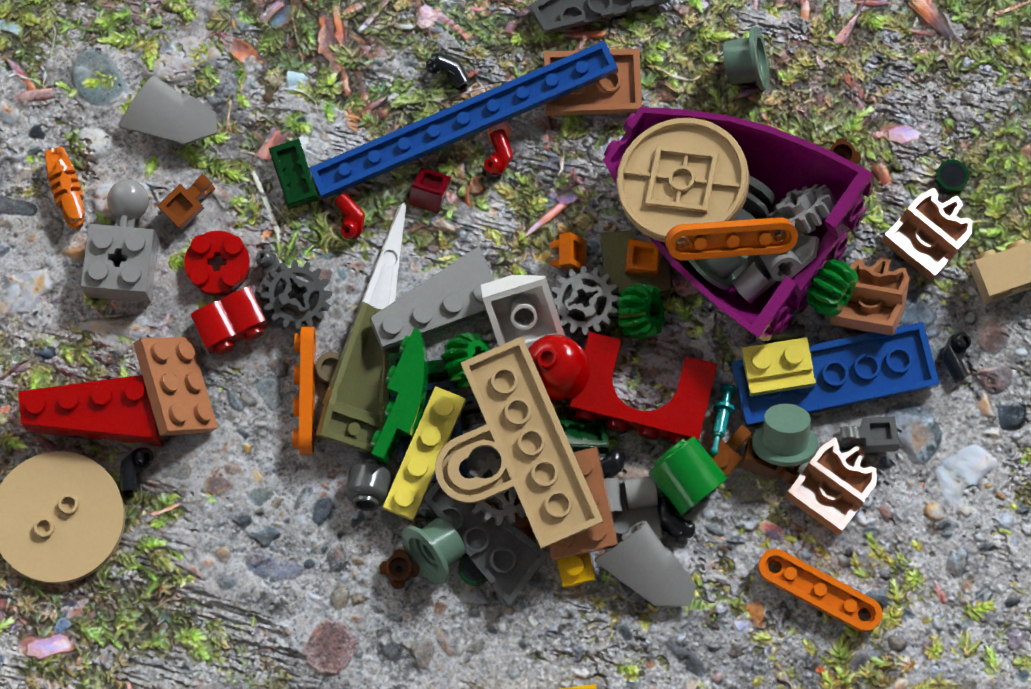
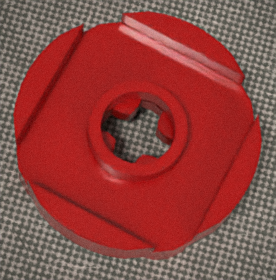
M210 231L193 238L185 254L184 266L188 278L199 291L210 296H225L234 292L235 288L239 287L248 278L250 257L238 236L225 231ZM215 256H221V259L226 261V265H221L219 271H214L213 266L209 265V261L214 260Z

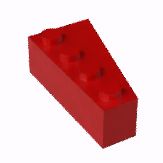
M142 375L18 391L21 424L29 433L67 437L79 436L94 440L108 439L123 443L134 444L136 442L162 447V439Z

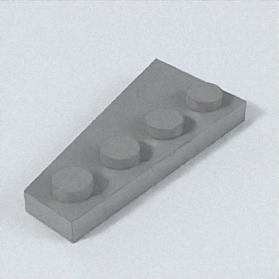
M480 246L370 317V323L381 350L401 344L406 335L411 336L414 328L420 330L422 336L487 313L482 298L481 285L494 281Z

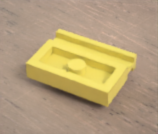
M807 337L742 347L741 349L750 397L816 385Z

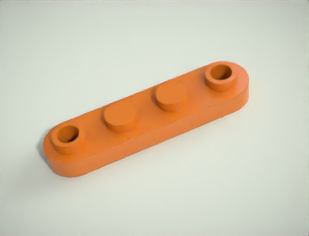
M782 217L680 224L668 231L665 237V245L670 255L677 260L780 254L790 251L796 245L798 232L790 220ZM782 229L781 234L774 236L777 230ZM680 237H686L683 242L677 243Z
M301 326V332L294 335L295 353H300V365H294V385H299V397L293 398L294 417H299V429H293V449H299L300 456H313L315 444L316 330L315 326Z
M770 549L761 556L758 562V572L764 581L859 632L874 630L882 620V608L876 600L783 550ZM772 562L778 563L780 565V572L772 573L768 565ZM861 610L867 611L870 619L868 621L860 620L858 612Z

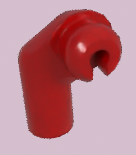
M498 129L490 133L495 150L490 158L484 161V169L494 176L502 174L513 158V152L504 129Z
M343 193L335 200L334 204L345 215L343 226L340 227L342 236L353 240L358 238L363 232L365 213L347 193Z

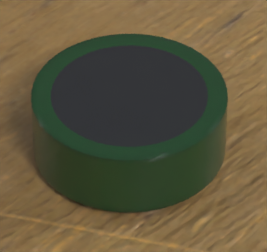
M947 160L939 166L936 172V184L946 193H958L965 188L969 180V171L962 162Z
M465 554L458 566L461 579L471 586L483 585L487 580Z

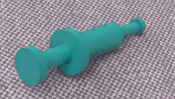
M722 384L720 386V392L723 394L722 400L715 402L713 406L716 416L712 429L714 437L713 447L710 450L712 455L718 454L719 441L725 436L728 418L735 411V407L729 402L731 396L736 394L737 389L731 384Z

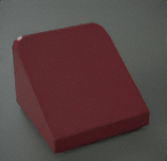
M421 168L411 187L409 204L439 213L451 177Z

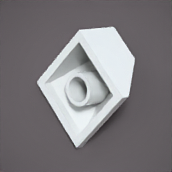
M510 275L481 285L482 298L499 346L521 336L527 348L536 340L546 335L560 334L565 336L546 276Z

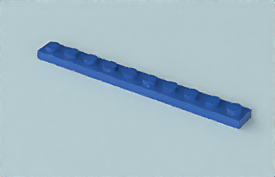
M604 40L309 168L324 200L618 73V67Z

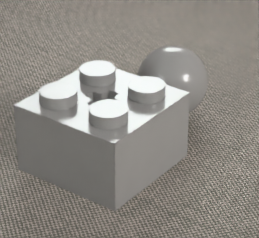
M122 180L112 186L107 196L108 208L116 217L115 226L89 224L81 288L86 297L151 303L159 239L154 229L134 228L135 220L144 215L148 208L149 196L144 186L139 182ZM123 259L125 260L120 263V267L115 266V263L117 261Z

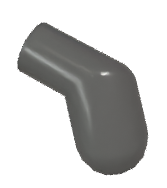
M261 250L256 256V263L259 265L263 276L255 291L259 296L264 292H268L261 286L264 280L272 282L268 276L269 271L272 269L279 273V259L269 250Z

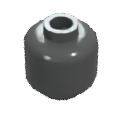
M366 459L362 463L352 466L348 473L346 486L348 500L359 510H377L378 507L384 505L390 491V472L381 466L379 461L373 459Z

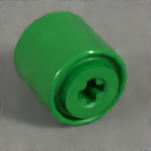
M694 436L687 441L683 438L653 462L655 467L648 472L649 476L681 515L728 478Z

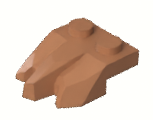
M934 187L919 195L881 239L885 245L930 281L951 261L972 234V219L968 217L960 219L956 216L963 205L959 197L955 196L944 203H940L937 200L939 193Z
M883 255L870 267H866L864 261L857 258L850 265L852 269L856 270L858 275L856 289L841 313L830 317V325L893 336L905 311L910 279L907 270L904 267L890 271L891 260Z
M834 437L819 448L815 457L809 461L804 471L788 490L785 498L840 536L876 486V468L872 466L862 468L859 466L865 455V451L860 444L853 447L847 453H841L839 451L840 443Z

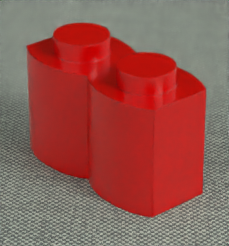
M250 286L233 292L223 299L201 307L190 314L209 354L215 352L217 355L227 353L234 348V343L242 339H246V341L254 340L264 334L263 330L268 327Z

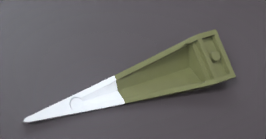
M405 202L398 206L322 402L323 409L315 435L372 455L373 450L370 448L371 440L377 430L382 431L387 420L384 418V413L389 403V391L385 380L389 371V353H391V347L381 350L371 326L370 317L393 303L396 298L406 212Z

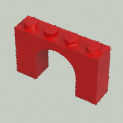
M589 332L584 351L588 357L590 376L585 388L576 397L572 398L569 414L575 415L574 418L576 420L594 423V420L605 421L607 427L615 431L625 432L626 428L639 431V436L651 440H657L658 436L671 439V444L676 445L683 438L687 441L693 436L699 441L718 364L685 356L678 388L673 398L659 409L640 411L623 403L613 387L612 378L621 347V339Z

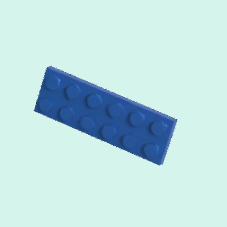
M924 322L897 327L893 336L871 332L809 345L813 373L816 380V385L813 387L750 397L743 359L731 362L745 427L763 424L766 411L771 406L778 404L797 405L805 409L809 414L936 388L940 384Z

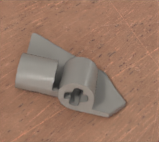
M155 76L151 77L144 84L119 122L121 128L183 145L218 134L216 112L187 93L181 95Z
M799 235L796 245L788 252L748 256V259L733 272L735 279L732 281L733 286L746 301L752 304L777 281L782 282L786 276L789 278L794 277L815 259L820 239L817 236Z
M650 476L619 480L618 478L604 479L616 534L623 535L636 523L646 520L659 540L662 539L654 480Z
M646 520L630 527L622 535L621 539L623 541L594 559L597 564L654 606H691L696 584L674 554L667 547H664Z

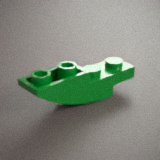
M415 328L411 336L406 335L399 349V354H401L397 366H391L386 376L385 383L388 384L387 389L391 396L396 397V400H390L384 413V418L387 420L382 431L377 430L370 444V448L373 449L371 454L375 460L388 465L401 435L409 439L413 438L425 406L428 387L427 352L421 331Z

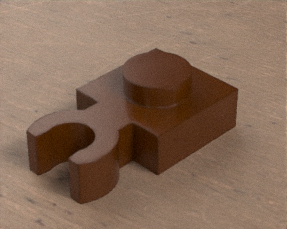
M749 438L745 446L741 468L771 480L774 474H776L784 482L794 484L799 476L797 470L800 465L783 467L768 463L753 451L752 438Z

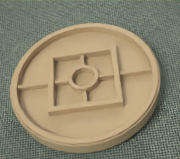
M696 118L671 119L648 128L634 139L626 149L617 171V194L623 211L630 222L645 235L665 242L668 231L680 224L733 221L741 211L749 190L748 165L738 142L720 126ZM680 237L677 243L683 242L686 237Z
M66 451L42 453L19 464L0 484V554L10 566L23 576L47 584L75 582L99 570L116 551L125 527L124 501L114 479L94 460Z

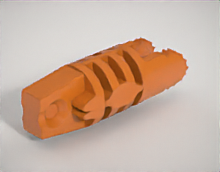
M63 146L46 150L44 157L47 179L56 206L61 208L67 226H70L73 230H78L85 221V209H83L82 203L84 195L75 168Z

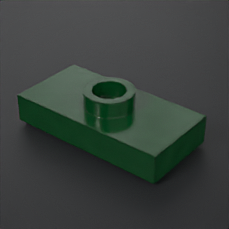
M300 139L269 148L288 210L318 201L319 197Z
M559 420L573 452L597 447L599 454L608 453L610 446L605 421H594L592 423L584 420Z

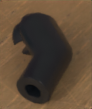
M437 52L432 54L431 58L426 61V68L430 73L438 74L440 71L448 73L457 90L464 89L470 85L471 81L457 58Z
M965 332L953 334L948 339L942 353L943 361L955 383L970 375L962 361L967 348L971 345V339Z
M137 448L122 460L120 465V492H137V475L145 470L154 458L153 452L149 448Z
M612 450L601 460L604 479L613 478L623 469L624 456L621 452Z
M667 497L658 498L657 509L662 530L679 540L691 538L695 534L694 523L676 515L674 505Z

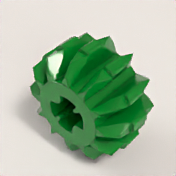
M836 259L825 262L823 267L818 270V274L813 278L812 285L809 287L807 295L809 305L815 308V311L822 315L826 314L829 317L841 313L856 289L858 281L856 270L852 269L847 263L839 262Z
M637 283L622 289L621 297L617 299L619 308L616 313L620 318L618 325L623 326L624 334L630 335L632 338L648 339L655 334L661 333L662 324L666 323L664 312L667 309L663 306L664 297L660 296L658 287H652L651 284Z
M463 332L444 345L445 353L441 357L446 362V366L443 369L448 370L450 373L449 381H457L459 388H471L461 362L489 351V340H482L480 333L471 334L470 332Z

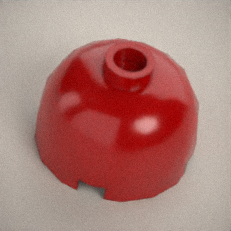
M560 334L546 335L536 340L528 348L551 403L566 398H574L585 388L590 376L588 357L583 348L573 339Z

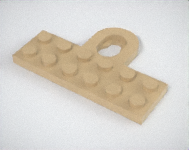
M521 336L461 362L486 425L450 440L439 452L435 464L437 481L445 494L455 501L472 504L515 488L541 549L603 523L597 505L523 337ZM491 447L501 456V468L497 474L490 478H479L476 476L468 479L460 474V464L465 459H468L472 451L477 448Z

